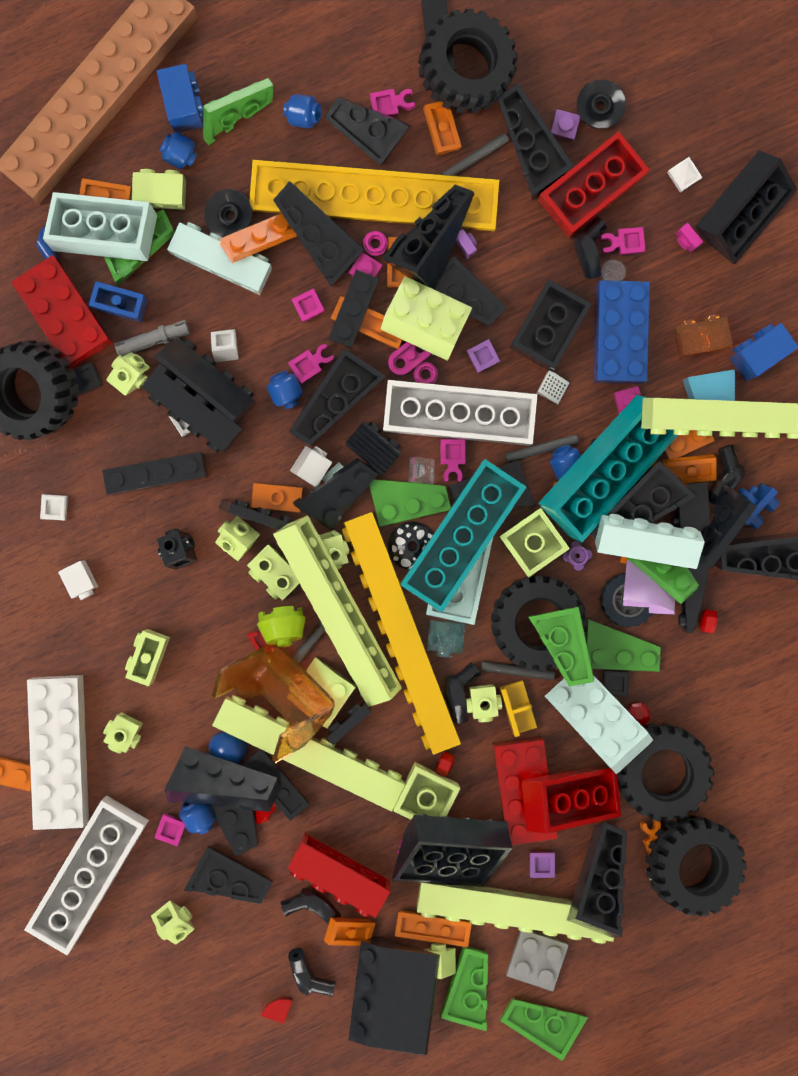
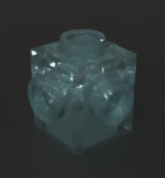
M430 620L427 650L437 651V656L448 658L452 657V653H462L465 624Z

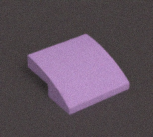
M627 560L623 606L649 607V613L675 614V599L631 561Z

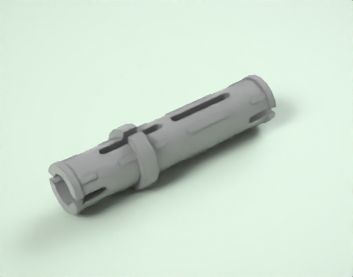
M186 320L165 327L161 325L158 326V329L114 343L118 356H125L130 352L136 353L163 343L167 345L176 337L180 338L190 335L189 327Z

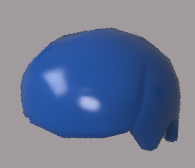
M224 731L218 732L213 736L208 744L209 755L235 764L242 762L248 752L247 742Z

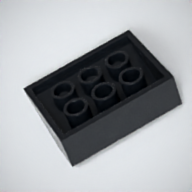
M426 814L414 815L405 829L392 881L484 887L513 848L507 822L494 819L476 820L473 818H451L450 816L436 817Z
M377 936L361 941L348 1040L373 1048L427 1055L440 955Z

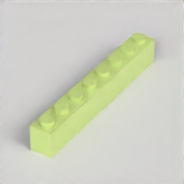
M643 398L641 428L651 429L650 434H666V429H674V435H689V430H697V435L712 436V431H720V436L735 437V432H742V437H758V432L765 433V438H780V433H787V438L798 439V403Z
M307 515L286 524L273 535L299 580L302 589L310 600L314 611L321 620L326 633L332 640L337 653L342 658L350 676L353 678L361 696L368 707L391 700L402 687L310 518Z
M232 695V697L226 696L212 726L392 812L405 786L404 780L401 779L402 775L390 769L388 772L379 769L380 765L370 759L362 761L356 758L357 753L347 748H344L343 751L334 747L335 744L332 745L326 738L322 737L319 740L312 737L313 732L306 728L300 727L297 730L291 727V722L283 717L277 716L275 719L268 716L266 709L257 705L252 708L245 704V699L237 695Z
M420 883L417 912L427 918H435L436 915L446 916L445 919L454 922L466 919L475 925H484L486 922L492 923L495 927L501 929H508L509 926L519 927L518 930L532 933L533 930L543 931V934L548 936H557L559 933L565 934L568 938L574 940H581L582 937L591 938V941L605 944L606 941H614V938L567 921L572 904L571 899L482 886Z

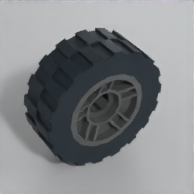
M626 573L612 576L610 580L606 581V585L601 590L600 606L605 613L604 615L611 622L625 627L639 626L641 623L648 621V618L653 615V613H649V607L623 606Z

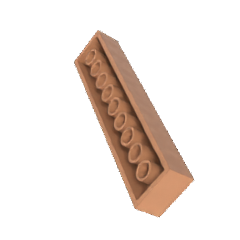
M134 0L0 158V172L40 205L198 19L195 7L187 0Z

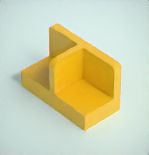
M523 680L500 686L499 690L513 735L518 737L520 736L519 733L537 728Z

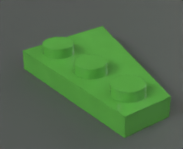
M267 78L260 82H255L251 86L234 91L203 106V139L208 146L216 141L214 136L223 130L228 133L234 129L233 125L242 117L250 118L272 103L273 84Z
M164 209L156 213L157 219L149 258L175 234ZM104 257L118 286L145 262Z
M375 479L370 484L379 527L448 511L451 508L446 486Z
M626 557L680 604L691 596L699 586L687 567Z
M579 606L529 616L568 686L594 682Z
M588 619L586 643L592 669L660 671L661 647Z
M469 946L462 947L456 965V974L452 976L439 1014L442 1019L487 1031L486 985L488 984V954L485 951Z
M511 998L499 1018L501 1022L562 1061L588 1019L584 1015Z

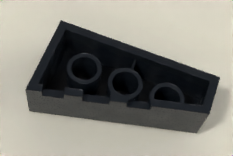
M161 364L157 366L141 386L142 389L150 394L148 399L158 407L162 404L169 409L167 414L177 422H180L181 419L189 425L187 430L196 437L204 436L209 440L206 445L216 453L220 450L226 453L244 431Z
M605 822L594 826L567 917V921L611 938L622 937L623 931L621 916L623 915L624 908L622 894L625 886L623 871L626 862L627 831Z

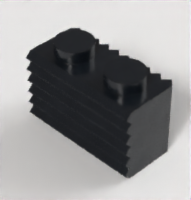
M363 421L345 442V445L383 477L402 454L399 451L401 446L391 437L388 440L380 435L382 430L372 421L369 424Z

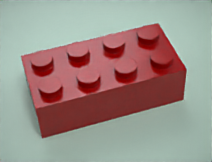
M618 131L543 191L538 201L569 239L645 178L650 169Z
M54 255L11 282L53 347L61 352L60 357L62 359L67 358L70 362L69 368L77 367L113 343L60 260Z
M537 736L492 743L503 822L508 824L512 845L558 839L557 831L545 834L528 832L526 830L522 780L549 775L542 737Z
M591 766L522 780L526 830L528 832L548 834L621 817L617 774L609 766Z
M307 833L303 834L290 858L287 868L291 871L290 874L294 878L301 881L304 879L313 883L312 887L322 893L327 891L335 895L334 899L343 905L348 903L356 907V911L365 917L371 915L376 918L390 893V880Z

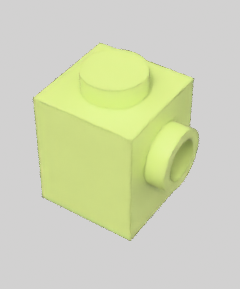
M433 943L430 948L424 949L440 955L437 979H443L456 974L455 948H447L446 944Z

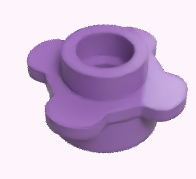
M579 541L572 542L569 551L563 554V560L570 562L575 570H582L584 568L583 564L592 558V552L582 547ZM578 553V554L580 555V557H579V558H576V557H575V554Z

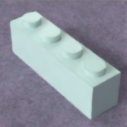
M189 222L187 225L179 223L167 249L171 255L258 295L261 294L272 270L271 264L268 263L269 259L256 253L254 256L251 255L232 263L220 246V238L222 237L214 233H210L208 236L200 232V227Z
M610 514L609 516H601L595 544L598 553L697 569L704 539L701 532L693 527H684L683 529L674 527L669 523L653 524L641 518L630 520L624 519V517L617 514Z

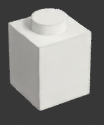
M305 446L290 471L311 485L317 486L332 462L325 458L327 453L315 446L312 450Z
M85 560L79 561L58 572L71 599L79 597L80 600H83L93 595L94 592L92 590L98 587Z

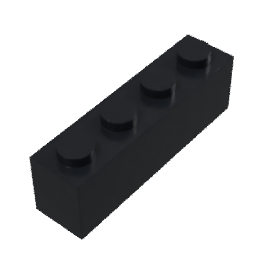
M202 452L102 470L107 495H117L209 478L205 455Z

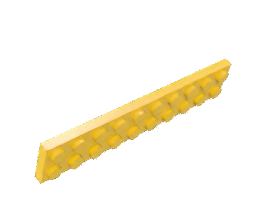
M253 160L249 201L253 212L281 214L273 199L291 181L330 218L416 225L414 222L419 217L422 219L433 210V204L454 185H458L474 192V197L461 228L495 231L499 180Z

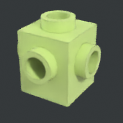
M132 352L125 356L119 355L112 363L111 367L114 369L106 380L126 396L137 388H141L148 379L146 374L151 367L145 363L142 357Z
M236 516L231 523L227 520L219 528L220 536L215 543L235 560L239 561L252 547L260 534L249 526L248 523Z
M333 530L319 535L337 570L343 564L349 563L347 558L349 548L340 533Z
M494 684L469 687L470 698H466L467 713H472L473 718L478 719V722L493 721V717L499 716L498 710L502 709L501 695H496ZM488 701L486 706H480L481 702Z
M121 712L116 716L114 722L111 720L108 722L103 732L106 735L103 742L109 744L108 748L119 754L122 752L126 753L130 748L135 749L141 738L138 732L143 723Z
M168 901L151 915L158 935L163 940L167 939L175 945L184 940L195 929L191 922L193 917L189 910L184 906L182 908L172 901Z

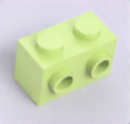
M141 169L140 172H133L132 200L150 202L151 206L155 209L185 210L186 179L183 174L176 170L155 173L151 169Z
M270 544L247 565L251 569L248 573L258 583L262 580L268 586L266 591L275 600L278 598L284 600L300 584L289 562Z
M149 629L138 633L133 645L136 647L133 657H129L125 670L128 671L125 678L146 686L152 685L170 637Z

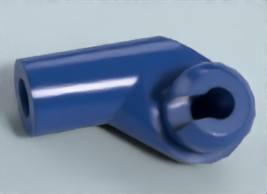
M44 226L39 232L36 246L45 259L52 255L59 259L55 251H52L43 240L46 227Z

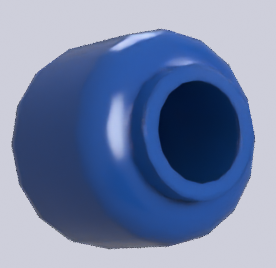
M294 94L288 102H285L283 114L284 117H287L290 126L311 129L316 123H319L322 108L315 97Z
M174 132L172 135L167 134L159 149L162 152V160L179 170L183 169L186 164L192 166L198 154L194 152L195 142L179 132Z
M285 370L269 378L270 382L267 384V390L274 405L284 406L285 409H289L299 404L298 399L303 395V390L295 374L288 373Z
M565 445L552 453L550 465L556 478L560 480L581 457L577 448Z
M183 802L179 817L189 833L205 834L212 829L216 814L210 804L200 803L199 805L189 804V802Z

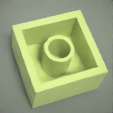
M541 508L500 536L527 577H530L570 549Z
M414 762L393 811L410 820L414 815L419 814L436 817L447 816L460 790V785Z

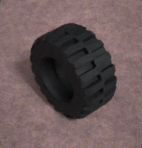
M458 9L451 11L449 16H442L437 24L432 26L421 47L418 63L421 66L418 71L420 78H425L423 82L425 90L432 91L431 98L435 102L439 99L443 102L442 107L448 110L451 106L455 108L457 113L463 114L464 110L468 109V113L471 114L477 113L480 108L483 111L490 108L492 103H496L497 98L506 91L516 73L517 67L515 64L518 61V53L513 51L516 44L513 38H508L509 30L506 26L502 28L498 24L500 20L496 17H493V19L487 17V12L481 10L477 14L474 13V9H465L463 13ZM457 44H466L476 48L486 59L488 75L477 80L466 79L458 75L451 68L447 60V49Z
M35 340L20 341L0 348L1 433L6 436L12 434L13 439L34 440L62 428L67 424V420L72 418L74 415L72 408L77 407L78 398L75 397V394L79 393V386L74 382V379L77 377L75 372L69 368L70 362L67 358L62 359L60 357L61 352L56 348L50 349L49 344L44 342L38 343ZM19 368L30 373L39 385L41 403L38 411H33L26 407L17 395L15 377Z
M530 576L512 582V585L501 592L499 599H496L494 611L491 614V630L498 648L510 661L524 669L546 671V669L551 668L553 670L557 669L558 667L546 645L534 646L522 640L516 629V617L519 610L532 600L541 599L549 601L558 610L579 606L586 638L587 633L585 630L586 626H588V618L585 615V605L579 599L580 596L566 583L548 576Z
M667 723L647 725L645 730L652 737L653 741L617 773L619 791L632 808L644 817L648 816L651 820L659 822L660 819H664L665 822H674V818L677 817L680 820L688 817V812L692 811L695 813L700 809L697 805L701 801L705 803L708 799L706 795L707 790H712L713 782L710 779L711 776H714V768L710 765L712 761L711 756L706 752V747L703 743L683 728L671 726ZM668 749L675 751L685 762L683 781L675 790L666 794H655L649 791L642 781V769L646 760L660 750Z
M691 815L689 818L687 817L682 820L677 817V822H667L665 824L666 829H659L655 833L658 837L655 842L650 841L648 848L652 850L650 854H646L645 862L649 864V867L645 869L646 875L652 879L649 884L657 892L658 897L680 912L682 911L691 916L697 914L700 917L708 916L709 911L716 914L722 910L721 906L728 907L733 902L731 898L734 895H739L741 891L738 889L739 885L745 882L746 876L743 875V870L747 869V862L742 859L745 856L744 849L738 845V838L730 833L729 829L710 819L697 815ZM699 844H707L712 856L711 867L707 876L698 884L684 886L679 875V867L683 856L692 847Z

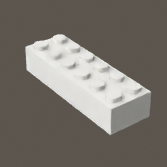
M388 380L383 432L530 446L533 444L537 394Z
M83 675L30 678L27 680L33 830L83 828L89 822Z
M109 796L103 798L24 930L68 955L149 820Z

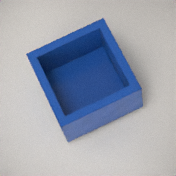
M186 64L156 70L167 118L174 132L180 133L202 128L203 103L200 96H196L201 93L194 71L189 72Z
M771 323L753 334L754 340L749 338L732 349L735 354L730 356L729 359L746 382L758 377L798 348V345L782 323L773 326Z

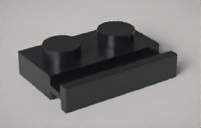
M365 701L360 705L356 703L346 712L348 714L346 718L342 721L338 719L328 728L327 739L332 745L337 743L371 713V707H368Z

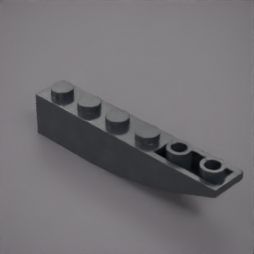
M708 483L687 484L697 493V496L676 508L671 522L674 527L683 529L684 527H693L702 534L704 528L710 525ZM700 559L697 569L688 568L699 586L681 604V613H678L679 627L686 633H693L707 583L709 566Z

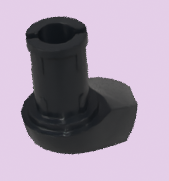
M595 217L584 231L577 232L573 240L575 252L584 277L588 279L601 276L599 253L595 241L608 226L599 217Z
M734 444L718 449L725 469L713 482L708 491L709 502L714 505L720 504L724 496L721 492L724 484L734 490L745 476V467L739 464Z
M472 662L455 676L449 675L445 682L450 716L452 721L457 724L468 721L465 687L481 675L478 668Z
M309 887L302 888L300 894L280 902L285 916L306 908L316 913L328 925L331 917H342L340 912L327 898Z
M292 949L288 954V959L299 991L306 996L313 992L333 997L336 981L314 977L303 949Z

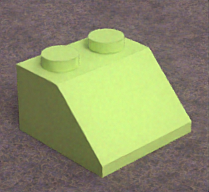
M315 657L288 696V699L309 717L328 728L355 689L356 684Z

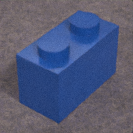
M95 281L89 306L100 312L142 323L149 299L143 294Z

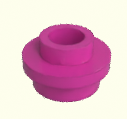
M372 231L365 236L363 247L369 255L380 256L387 250L388 241L383 233ZM377 240L380 242V246L373 248L371 242Z
M422 362L414 370V379L416 383L434 384L438 379V370L432 363ZM424 370L430 372L431 376L429 379L422 378L421 373Z

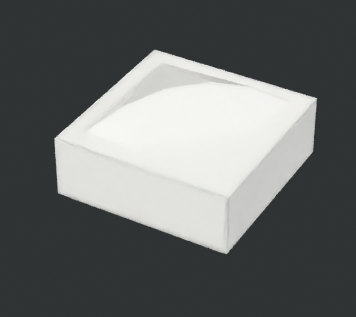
M689 157L667 172L680 193L702 179L701 174Z

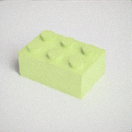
M404 276L385 314L380 329L448 361L472 307Z

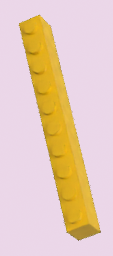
M370 512L344 522L346 528L342 529L343 535L347 543L352 542L355 550L351 552L355 566L361 565L364 573L359 575L364 589L369 587L372 597L368 598L373 612L378 610L381 620L377 621L382 635L387 633L390 643L386 644L391 658L396 657L399 665L395 667L399 681L405 680L408 689L403 690L408 704L413 703L416 712L412 713L417 727L422 726L425 735L421 736L425 749H431L434 755L460 745V740L373 513Z

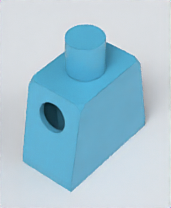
M735 370L692 376L683 380L689 399L735 401Z

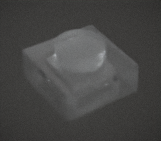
M410 457L409 482L434 484L435 460Z

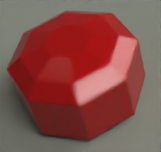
M708 609L702 611L699 620L701 632L712 634L715 632L718 621L717 611Z
M641 702L630 703L626 709L641 726L646 725L651 718L649 708Z
M445 750L441 753L435 768L437 774L447 776L451 772L455 762L454 754Z

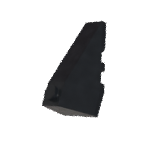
M454 185L433 204V210L423 219L419 217L414 222L416 226L406 235L402 233L396 238L383 259L408 278L432 288L446 266L474 197V192Z

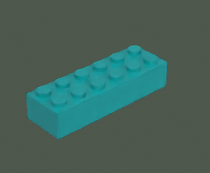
M636 395L538 503L567 536L583 542L600 523L601 516L607 515L678 436L674 435V429H666V434H650L651 429L641 428L643 398L647 397Z
M484 459L400 585L442 613L526 489V486Z

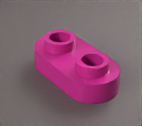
M406 342L390 355L388 360L389 369L397 376H404L426 360L431 353L426 350L418 353L415 350V345ZM397 360H404L405 366L398 368L396 366Z

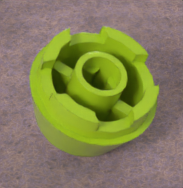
M293 606L273 608V611L268 615H265L263 611L258 613L259 622L257 626L266 644H277V647H286L292 645V642L302 639L306 617L303 616L302 607L294 611Z

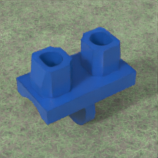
M760 483L758 487L753 485L749 491L743 488L738 491L741 496L757 506L751 517L745 522L746 525L754 529H758L763 523L764 519L759 515L763 508L766 511L772 512L780 505L775 496L778 492L773 487H768L763 483Z

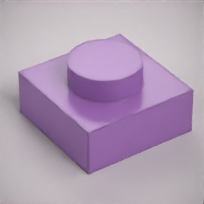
M557 109L551 133L556 138L573 142L580 116Z
M464 229L459 231L455 242L466 259H469L476 254L477 249L475 246H477V242L471 233L466 234Z
M489 339L466 351L477 373L500 362Z
M529 851L530 878H555L554 851Z

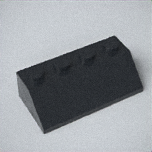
M758 151L696 225L704 240L733 264L737 263L798 190L781 159Z
M176 337L156 354L155 358L237 425L256 404V401L252 399L255 395L244 385L241 388L235 385L233 381L236 378L225 369L219 372L214 367L216 362L206 354L201 357L196 353L197 346L187 338L182 341Z

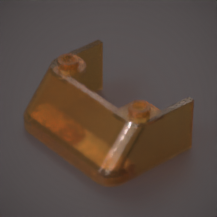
M268 644L219 669L212 693L214 699L233 689L245 698H255L262 694L291 724V726L286 728L285 732L279 735L272 758L274 763L306 746L332 715L335 706L334 699L283 647H277V644Z

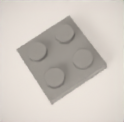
M520 931L506 976L553 991L569 946L568 942L535 931L532 933Z

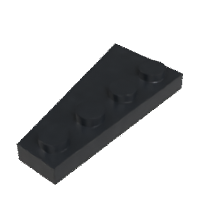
M291 181L273 199L329 285L332 286L364 249Z

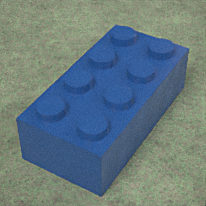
M600 280L596 284L593 383L642 385L647 382L650 282Z

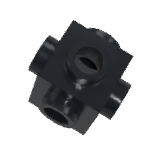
M172 529L165 532V536L157 539L159 545L158 554L163 560L165 567L177 570L198 561L194 550L195 541L189 533L179 529Z

